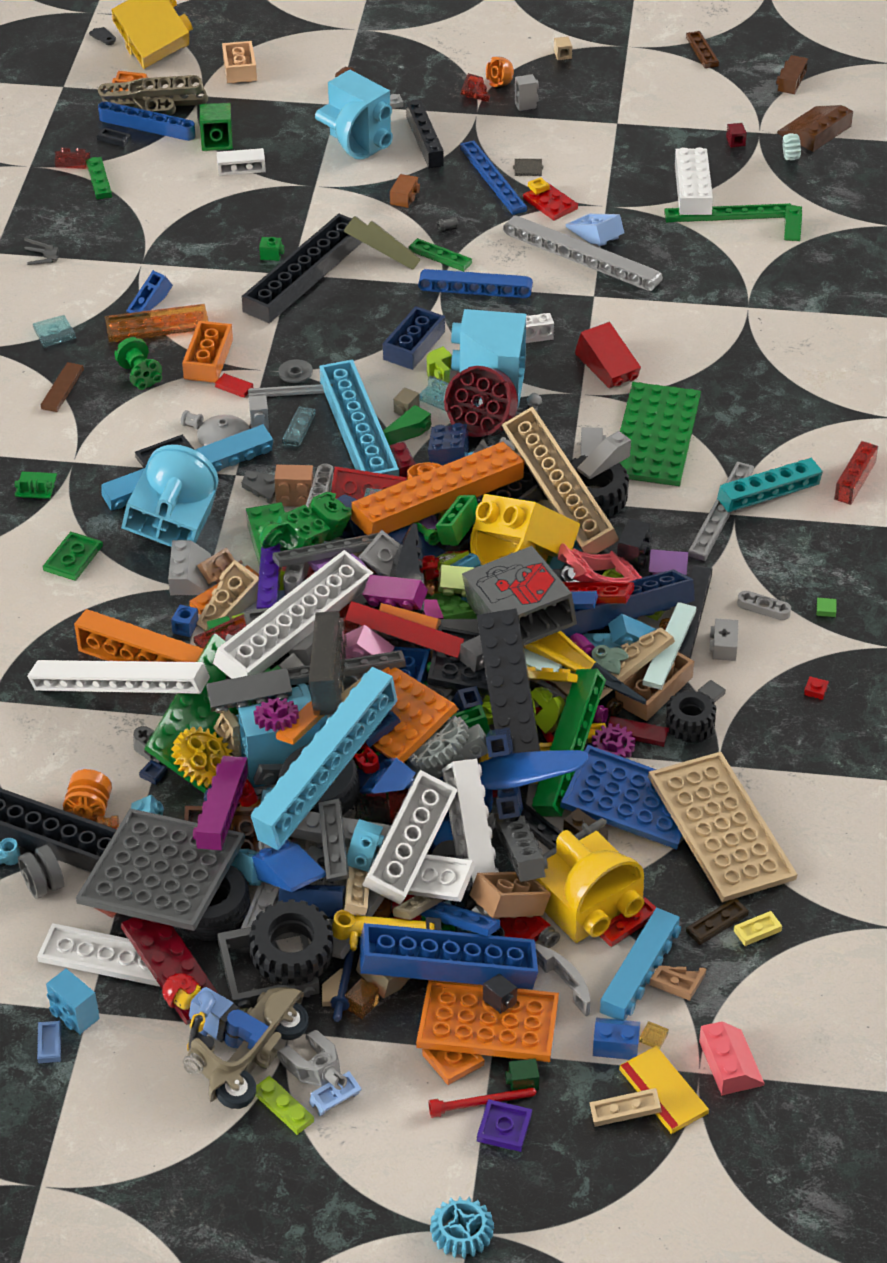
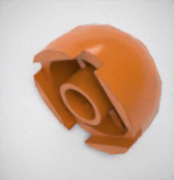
M492 57L491 62H488L486 66V79L491 82L489 84L492 87L508 85L514 75L512 63L504 57Z

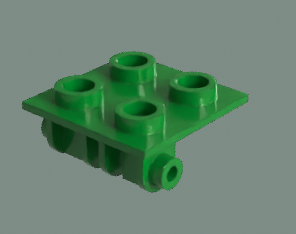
M21 472L20 479L18 481L15 480V488H17L15 497L51 499L57 473Z

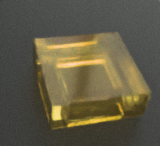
M648 1021L639 1038V1042L651 1047L657 1046L660 1049L668 1035L669 1029Z

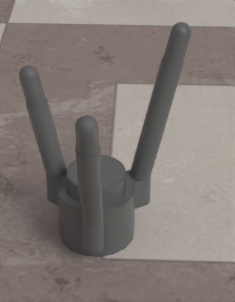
M28 238L24 239L32 244L45 247V249L24 247L25 250L44 253V258H47L27 262L28 265L53 263V260H58V247Z

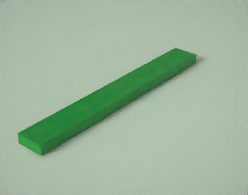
M791 203L712 206V215H680L679 208H664L666 223L785 218L786 205H792Z

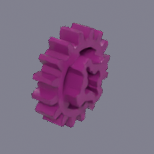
M279 698L273 699V701L268 699L267 703L262 701L261 706H256V710H254L255 724L259 725L260 729L265 727V731L273 729L274 732L280 729L284 731L285 727L291 728L292 723L296 724L297 719H299L298 706L294 705V701L287 702V698L282 701Z
M609 723L608 728L602 725L601 731L595 730V735L592 736V746L626 758V756L630 758L635 750V738L632 737V731L626 732V726L621 729L619 724L613 727Z

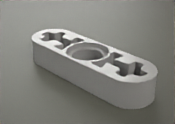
M742 591L738 594L737 604L742 609L778 620H786L790 617L791 606L787 602L750 591ZM763 603H764V604H767V605H769V606H768V607H761L760 604H763Z

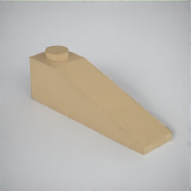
M236 560L221 574L220 582L217 588H214L209 604H206L196 623L204 631L207 630V621L229 616L230 620H232V616L240 614L257 601L259 577Z

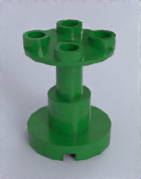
M130 337L119 343V348L114 353L115 359L121 367L132 369L130 381L139 390H144L162 380V366L154 359H147L149 350L143 339Z

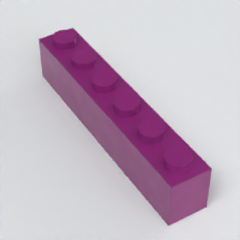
M223 756L221 763L217 764L216 776L212 778V788L208 789L207 801L203 802L202 814L198 816V826L193 829V839L196 840L197 849H223L249 774L247 757Z

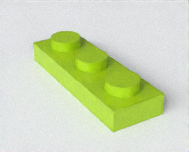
M270 1075L256 1085L255 1096L295 1134L298 1135L314 1122V1116Z

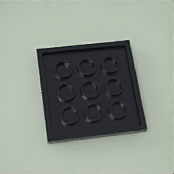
M443 626L438 628L439 631L465 639L464 642L480 635V633ZM435 650L433 651L427 684L456 690L477 686L479 694L489 695L485 668L474 672L470 667L461 662L459 657L456 658Z

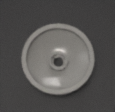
M217 415L207 419L200 425L197 437L199 443L202 446H206L250 428L239 417Z

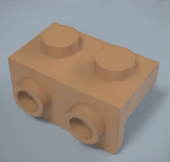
M226 547L198 564L197 567L208 584L214 581L218 584L221 574L235 559Z

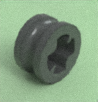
M552 926L545 928L539 935V941L544 943V946L547 948L553 947L560 939V934Z

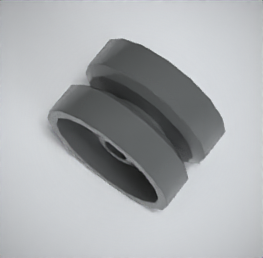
M48 845L36 848L35 855L27 852L18 856L21 874L34 898L38 899L47 895L48 888L56 891L64 887L65 883L61 868Z

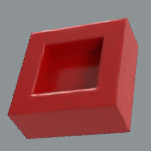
M809 676L804 695L823 700L829 681Z

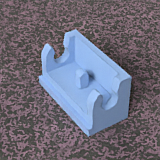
M350 1071L343 1074L347 1078V1084L344 1088L338 1084L341 1087L338 1090L329 1082L311 1093L309 1103L312 1108L315 1106L318 1108L319 1116L324 1115L325 1111L351 1096H357L362 1090Z

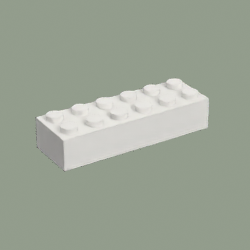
M700 147L696 149H676L675 172L680 215H712L713 195L707 149Z
M477 759L453 761L442 769L444 782L458 789L449 807V816L456 855H462L464 859L473 860L476 864L469 880L472 886L477 873L499 872L495 868L494 863L496 852L491 845L492 829L488 826L487 821L489 810L484 803L485 787L481 785L482 769Z
M422 770L419 771L362 884L363 886L399 905L403 902L458 789Z

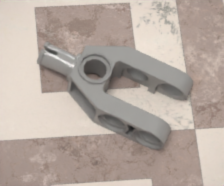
M314 1030L305 1036L306 1040L308 1039L312 1048L317 1052V1055L311 1060L306 1061L290 1046L277 1051L282 1065L303 1083L324 1086L330 1082L338 1090L341 1089L338 1084L343 1088L347 1084V1078L340 1071V1063L335 1045L318 1030Z

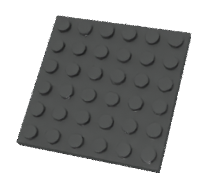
M130 808L76 896V902L80 905L195 931L243 845L245 833L229 830L222 850L197 849L196 840L193 839V829L198 826V823Z

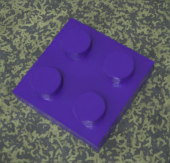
M488 1099L477 1133V1142L521 1152L532 1117V1109Z

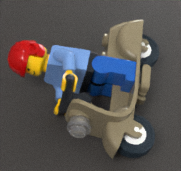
M175 973L169 976L162 989L164 999L172 1008L175 1006L182 1010L190 1008L189 1017L192 1019L189 1042L187 1044V1051L190 1050V1052L183 1059L185 1070L190 1074L202 1073L210 1080L208 1090L210 1102L218 1098L219 1102L231 1109L247 1107L256 1095V1082L250 1074L257 1065L267 1069L277 1057L278 1050L274 1047L279 1040L297 1039L305 1033L308 1027V1014L305 1008L300 1005L304 992L288 987L271 988L266 993L262 992L257 999V1005L254 1008H249L247 1013L238 1010L239 1007L233 1004L232 1001L211 989L204 987L201 990L200 984L192 976L185 973ZM213 1038L221 1043L225 1041V1044L231 1048H237L227 1062L214 1054L215 1045Z

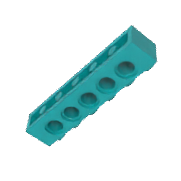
M811 457L749 477L740 478L736 481L724 483L719 487L717 499L729 513L819 485L823 471Z

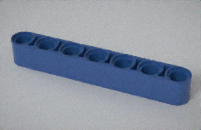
M101 102L98 104L99 119L102 122L186 141L193 140L196 137L195 123L192 120L111 102Z
M424 269L420 273L418 287L423 291L527 298L532 293L533 280L528 276Z

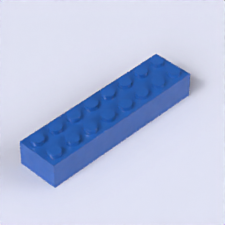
M364 923L359 941L360 971L362 974L483 985V983L497 974H501L517 988L533 990L538 975L536 946L533 939L492 935L488 937L481 934Z

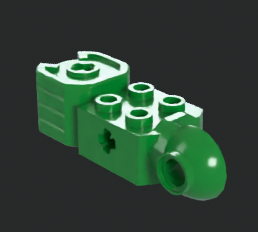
M324 492L313 497L309 507L303 505L279 516L277 523L267 521L262 524L258 530L261 546L267 549L280 543L290 550L322 544L324 541H331L342 536L352 515V509L336 499L335 493Z

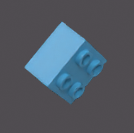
M67 968L46 983L50 1012L56 1018L60 1017L70 1030L74 1029L80 1035L100 1019L95 992Z

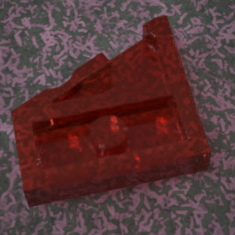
M468 73L461 90V95L489 102L490 95L486 92L487 87L484 84L483 77Z

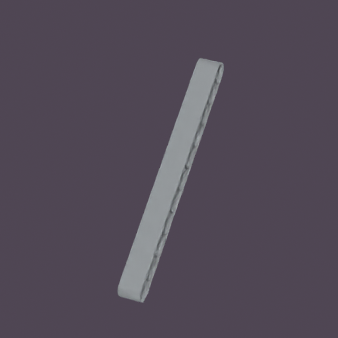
M515 215L503 225V230L508 236L645 290L652 291L663 279L662 274L653 268Z
M321 464L317 467L307 499V507H309L313 497L324 492H331L334 474L332 465ZM307 562L286 567L283 577L285 596L306 580L310 567Z

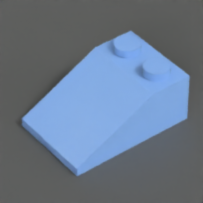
M589 213L565 224L566 228L590 244H597L598 246L607 244L609 240L618 239L619 235L624 233L620 214Z

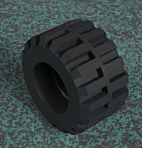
M683 690L682 693H675V696H671L667 702L665 724L666 728H669V733L675 735L676 739H682L685 742L687 740L695 742V740L702 741L703 738H708L715 728L717 708L714 705V700L710 699L709 695H704L701 691Z

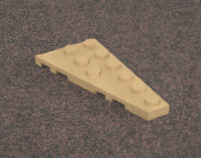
M659 628L641 636L637 642L630 645L628 643L621 645V649L628 654L629 658L620 661V674H611L621 682H624L675 642L674 637L663 628ZM549 681L550 684L567 697L572 682ZM604 686L600 699L611 692L612 689Z

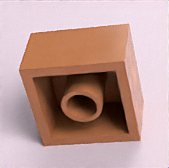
M276 465L274 479L276 503L282 502L283 506L288 507L306 505L314 480L313 465Z

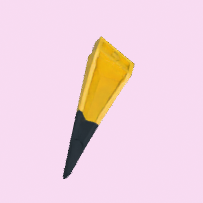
M562 631L524 645L525 649L557 662L574 672L577 669H598L606 679L604 686L646 705L645 698L594 661Z

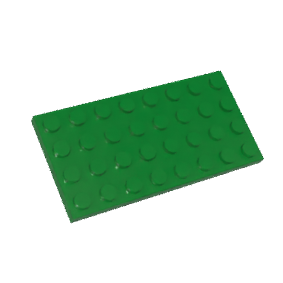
M632 382L620 432L631 440L630 457L619 462L626 469L629 480L680 487L701 391Z
M217 634L211 636L196 661L204 663L210 676L200 694L177 693L144 747L145 751L182 778H184L185 772L178 771L181 766L175 765L176 758L172 757L174 753L171 750L174 746L173 742L181 732H184L185 729L190 730L192 727H195L196 730L202 727L203 732L209 728L210 734L216 732L214 726L221 714L216 713V711L211 712L207 692L208 683L226 680V674L213 664L217 648L226 642ZM236 707L229 708L231 713L235 715L239 714L238 709H236ZM187 776V777L184 778V779L187 780L189 783H191V782H190V779H191L190 776ZM197 780L191 783L203 793L208 789L203 782L200 786H198Z

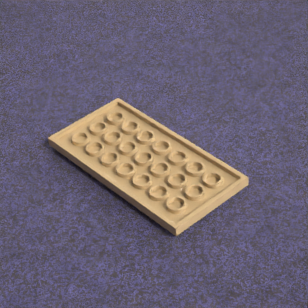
M722 752L649 772L648 778L722 902L797 879L798 874Z

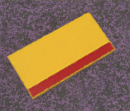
M657 1046L620 1065L619 1070L637 1092L653 1088L657 1089L662 1112L655 1115L671 1134L709 1114L708 1107Z

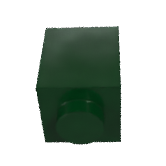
M536 1058L509 1062V1071H505L506 1084H511L512 1091L526 1088L539 1090V1072Z

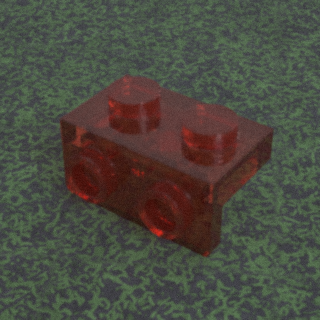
M61 148V150L55 151V167L86 169V159H90V152H86V149L70 151V148Z

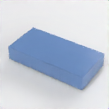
M60 1021L38 1022V1063L61 1062Z

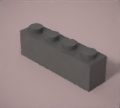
M287 668L207 684L211 712L216 711V713L227 712L229 708L236 707L238 709L249 704H261L262 701L267 703L268 699L279 698L283 700L285 698L289 699V696H292Z

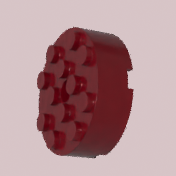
M471 366L458 372L448 384L444 397V407L452 425L455 423L467 424L469 436L487 438L503 432L502 424L515 417L518 407V396L513 382L502 371L486 366ZM480 398H482L483 402L481 405H479Z

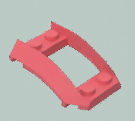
M564 543L560 545L558 560L574 568L573 572L576 575L573 579L579 582H629L642 578L627 560L618 557L613 551L609 554H589L574 548L571 550ZM615 568L624 577H605L594 571Z

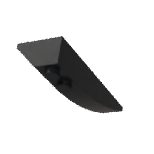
M415 523L408 529L398 547L390 577L421 580L424 584V573H420L422 561L418 560L421 551L419 547H416L419 537L417 524ZM424 602L421 610L413 609L411 611L422 614V612L424 611Z

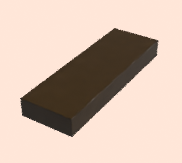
M736 898L731 899L686 927V933L699 945H702L748 916L749 910Z

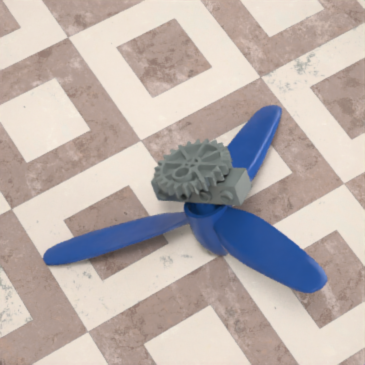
M453 716L408 758L407 766L416 773L413 777L414 779L419 771L422 770L437 779L440 778L444 782L442 769L451 762L477 759L488 753L486 734L479 724L468 729L467 724L461 717ZM578 750L522 752L498 756L478 763L482 769L480 779L481 785L485 787L484 803L488 807L489 814L493 805V790L519 787L576 771L587 763L589 754Z

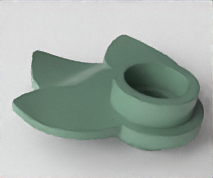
M598 645L592 650L593 660L613 674H620V661L629 658L628 654L618 647L609 648L605 645Z

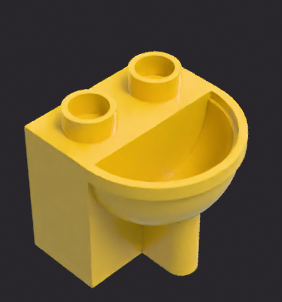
M127 0L111 9L112 21L124 38L127 51L130 55H135L143 69L180 48L189 46V32L193 30V27L185 14L178 16L173 8L177 6L176 0Z
M484 494L482 502H480L476 509V520L471 533L470 550L472 554L478 556L481 565L533 546L546 562L548 555L558 557L562 543L569 549H573L580 523L536 502Z
M569 830L561 832L556 840V854L547 858L548 869H545L546 877L536 879L551 893L545 913L575 943L588 936L598 937L608 929L613 918L621 913L627 918L632 917L644 905V871L642 866L633 858L619 853L598 831L591 833L581 840H578Z

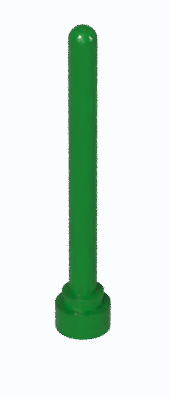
M415 522L418 531L424 535L426 542L430 545H436L440 542L437 530L428 529L420 522Z

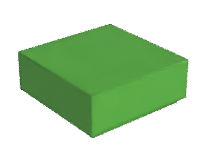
M817 598V616L836 617V599Z

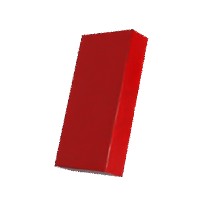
M225 373L215 382L216 388L243 398L248 395L250 388H254L253 383Z

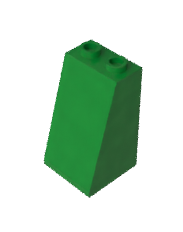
M230 103L200 104L202 151L233 149Z

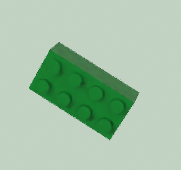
M282 502L246 508L247 526L259 568L261 543L258 530L267 521L277 523L279 516L285 513Z

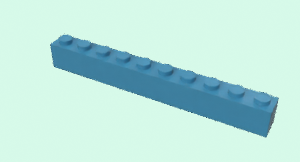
M264 424L195 450L204 455L212 463L216 472H219L226 467L235 466L245 460H251L255 456L267 454L272 450L273 438ZM144 469L102 484V496L111 511L127 505Z

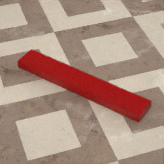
M353 601L350 603L345 618L347 621L362 626L366 625L370 629L456 658L459 657L461 644L465 640Z

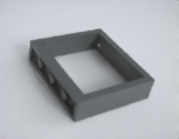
M251 927L218 933V944L231 1001L239 1007L238 1009L255 1007L262 992L266 993L271 988L288 987L304 992V997L319 994V980L316 976L313 977V981L308 983L303 981L301 985L295 986L294 983H289L287 986L281 984L238 993L228 950L250 946ZM285 933L274 939L276 941L300 936L303 949L310 945L308 938L300 933Z

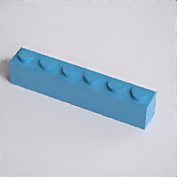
M656 907L602 996L600 1013L618 1020H626L628 1015L631 1016L633 1014L637 999H642L646 984H650V979L655 969L662 965L663 955L669 953L672 947V940L674 938L677 939L680 934L679 916Z

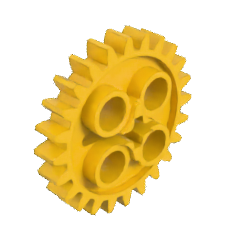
M192 727L190 730L185 729L173 742L174 746L171 749L174 751L172 757L176 758L174 764L181 766L178 771L185 772L183 777L190 776L191 783L197 780L198 786L203 782L206 788L210 784L212 785V778L216 776L217 764L221 763L223 756H231L230 754L233 752L232 749L226 748L229 743H223V737L217 738V732L210 734L209 728L205 732H203L202 727H199L197 730L195 727Z

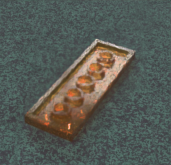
M205 304L105 316L109 342H118L130 337L145 338L195 331L198 321H208Z

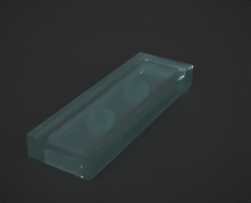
M298 407L282 438L283 444L300 446L316 414V409Z

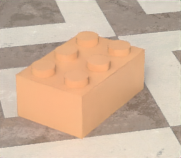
M252 41L222 43L227 83L257 81Z

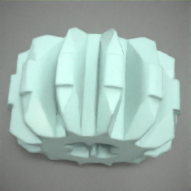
M791 133L783 137V154L786 160L791 161L800 158L801 145L797 134Z

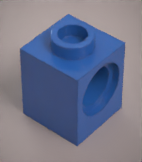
M179 605L171 619L173 634L191 637L199 620L197 608Z

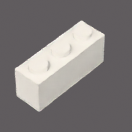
M263 148L217 152L219 176L266 172Z

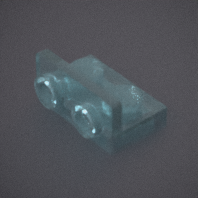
M430 376L428 378V386L419 394V400L445 411L444 397L449 383Z

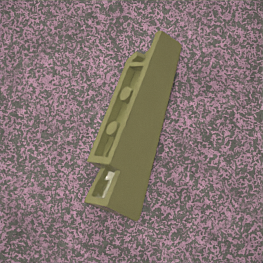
M354 216L344 229L345 233L410 269H414L421 260L374 221L367 225L357 216Z

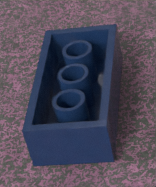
M415 306L383 342V360L413 370L445 333V316Z

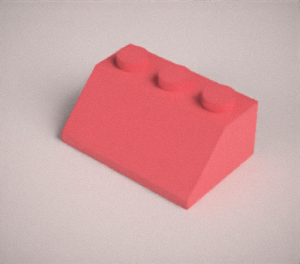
M723 1021L701 1026L699 1043L721 1096L764 1086L762 1076L741 1029Z

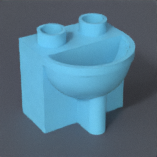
M348 70L329 81V104L317 110L315 119L329 126L330 135L337 138L346 153L355 159L368 158L379 150L387 148L393 139L391 133L392 107L390 106V90L352 70Z
M166 445L156 449L151 454L127 502L121 528L172 547V540H191L196 543L211 512L218 487V475L212 463L198 451L186 446Z
M305 683L297 684L296 687H293L292 696H289V699H287V702L294 701V705L298 706V711L312 701L309 689ZM261 704L238 708L239 715L235 716L238 719L240 728L241 757H247L249 773L247 779L252 787L264 786L256 785L253 780L259 764H283L286 758L295 750L311 743L314 735L325 725L328 719L327 714L292 745L276 739V733L279 730L276 732L273 729L265 731V727L260 729L259 725L255 724L254 710H256V706H261Z

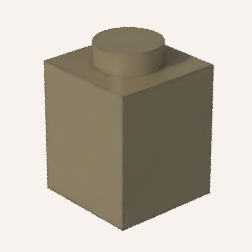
M404 387L393 399L394 412L403 415L414 405L420 407L419 393Z

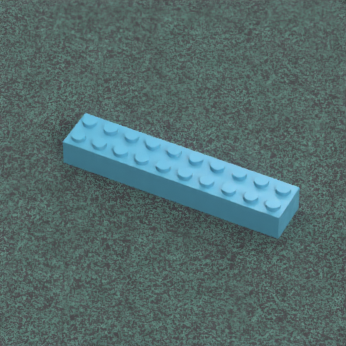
M347 360L320 365V383L323 385L324 393L355 470L399 476V468L354 361Z
M371 667L362 676L358 685L351 689L349 696L344 702L339 704L336 712L327 719L324 727L314 735L311 743L304 747L301 755L296 761L291 763L285 775L278 779L276 786L266 794L259 807L253 810L251 819L259 841L276 850L282 847L398 701L393 676Z

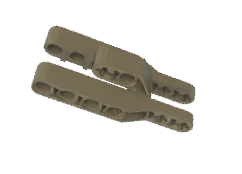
M197 75L140 78L129 82L104 83L98 88V93L103 102L113 99L111 103L138 107L139 109L170 116L176 112V106L206 104L208 101V95L203 87L201 78ZM181 83L184 84L182 87H177ZM168 84L167 88H162L163 85ZM153 85L151 89H147L148 86ZM199 94H204L203 97L197 98ZM184 95H189L186 99L182 98Z

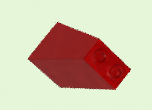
M610 321L580 333L575 354L608 388L618 387L627 381H634L638 378L641 366Z

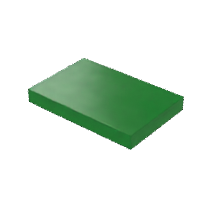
M70 531L45 562L43 571L76 581L103 547V541Z

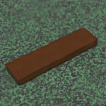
M700 31L686 33V39L703 67H718L719 61Z
M66 363L40 404L41 409L58 412L84 370L83 365Z

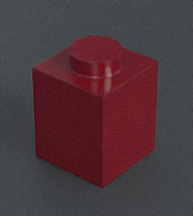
M743 123L727 124L726 138L730 147L746 146L747 132Z

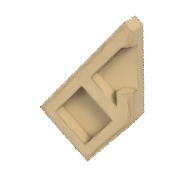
M343 969L337 971L322 984V1006H331L330 1001L332 997L337 996Z

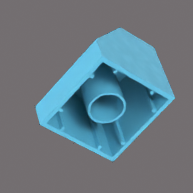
M464 309L462 323L453 322L451 343L460 344V350H453L451 369L461 372L471 366H486L502 371L511 379L518 396L517 408H519L525 373L527 314Z

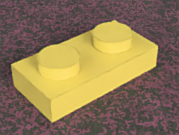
M772 911L734 926V932L744 946L782 931V925Z

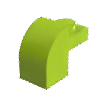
M444 346L431 351L427 355L426 364L427 376L429 378L435 376L436 379L445 385L450 383L452 354Z
M535 688L531 692L532 697L543 708L536 715V724L545 734L554 732L558 727L565 701L562 696L552 698V693L546 688Z

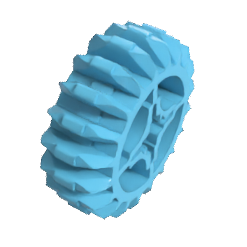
M459 1196L458 1201H454L450 1197L449 1204L442 1202L441 1208H436L434 1215L431 1217L430 1232L433 1242H437L438 1250L444 1248L445 1255L452 1252L454 1259L458 1254H462V1257L465 1259L468 1253L473 1257L476 1251L482 1253L484 1246L488 1247L490 1239L493 1237L494 1222L491 1212H487L486 1205L480 1206L479 1200L474 1203L471 1202L470 1196L466 1201L462 1200L461 1196ZM477 1229H480L475 1235L470 1236L472 1233H475Z

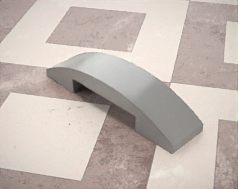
M536 944L537 964L545 973L554 970L573 990V1003L585 1016H588L590 1014V995L581 974L563 956L545 946Z

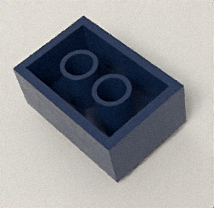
M455 423L450 426L436 425L432 427L428 447L429 461L431 463H438L443 466L468 456L470 442L467 424Z

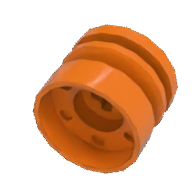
M82 769L76 771L70 778L68 791L63 802V810L99 822L106 813L112 791V782L106 775L96 770Z

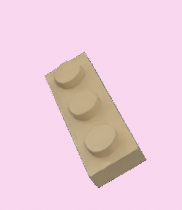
M656 1088L590 1102L595 1127L662 1112Z

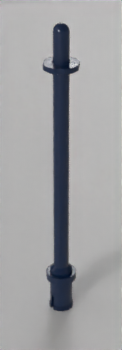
M350 949L346 954L338 994L332 997L330 1001L331 1006L334 1008L333 1020L335 1022H339L342 1018L343 1010H347L350 1007L346 994L356 950Z

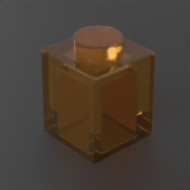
M361 978L345 994V997L350 1002V1007L347 1010L363 1019L379 1003V989L373 983H368Z

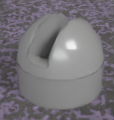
M532 393L527 398L529 407H538L542 403V398L537 393Z

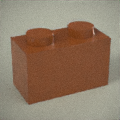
M400 174L390 190V205L408 208L411 202H414L416 193L420 191L418 177Z

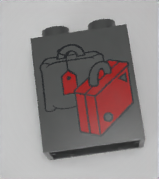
M533 546L462 573L467 602L476 615L517 608L523 645L577 624L572 593Z

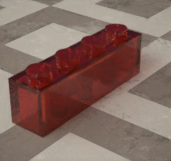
M864 441L860 442L836 483L834 500L849 505L853 503L876 463L877 445Z

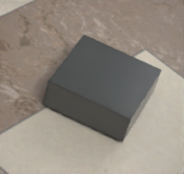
M710 680L699 688L698 692L701 691L704 695H709L710 699L716 702L725 695L726 689Z

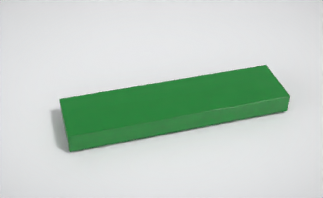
M418 238L408 246V249L415 254L463 272L472 264V258Z

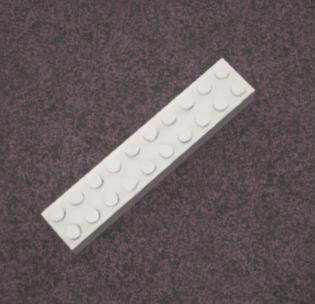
M343 550L217 648L213 664L231 679L262 673L364 591L369 575H373V572Z

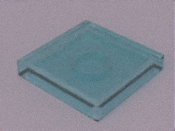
M65 315L32 324L43 347L76 338L75 332Z

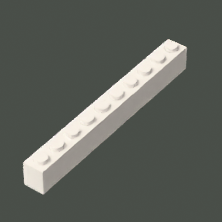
M38 660L27 676L34 690L197 694L202 692L210 678L203 662Z

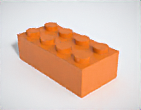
M198 321L182 362L184 379L216 382L219 379L233 342L232 324Z

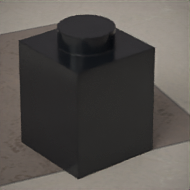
M497 974L483 983V1000L499 1013H503L517 1003V987L501 974Z

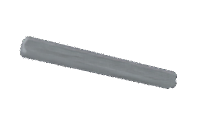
M322 384L250 388L248 390L249 397L324 393Z

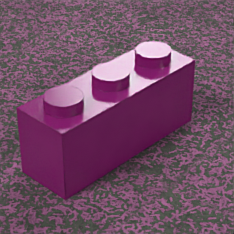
M369 575L362 595L368 604L374 607H378L383 603L411 611L413 609L421 610L428 589L421 580Z

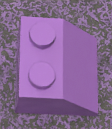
M651 549L649 572H652L654 575L674 569L687 575L688 552Z

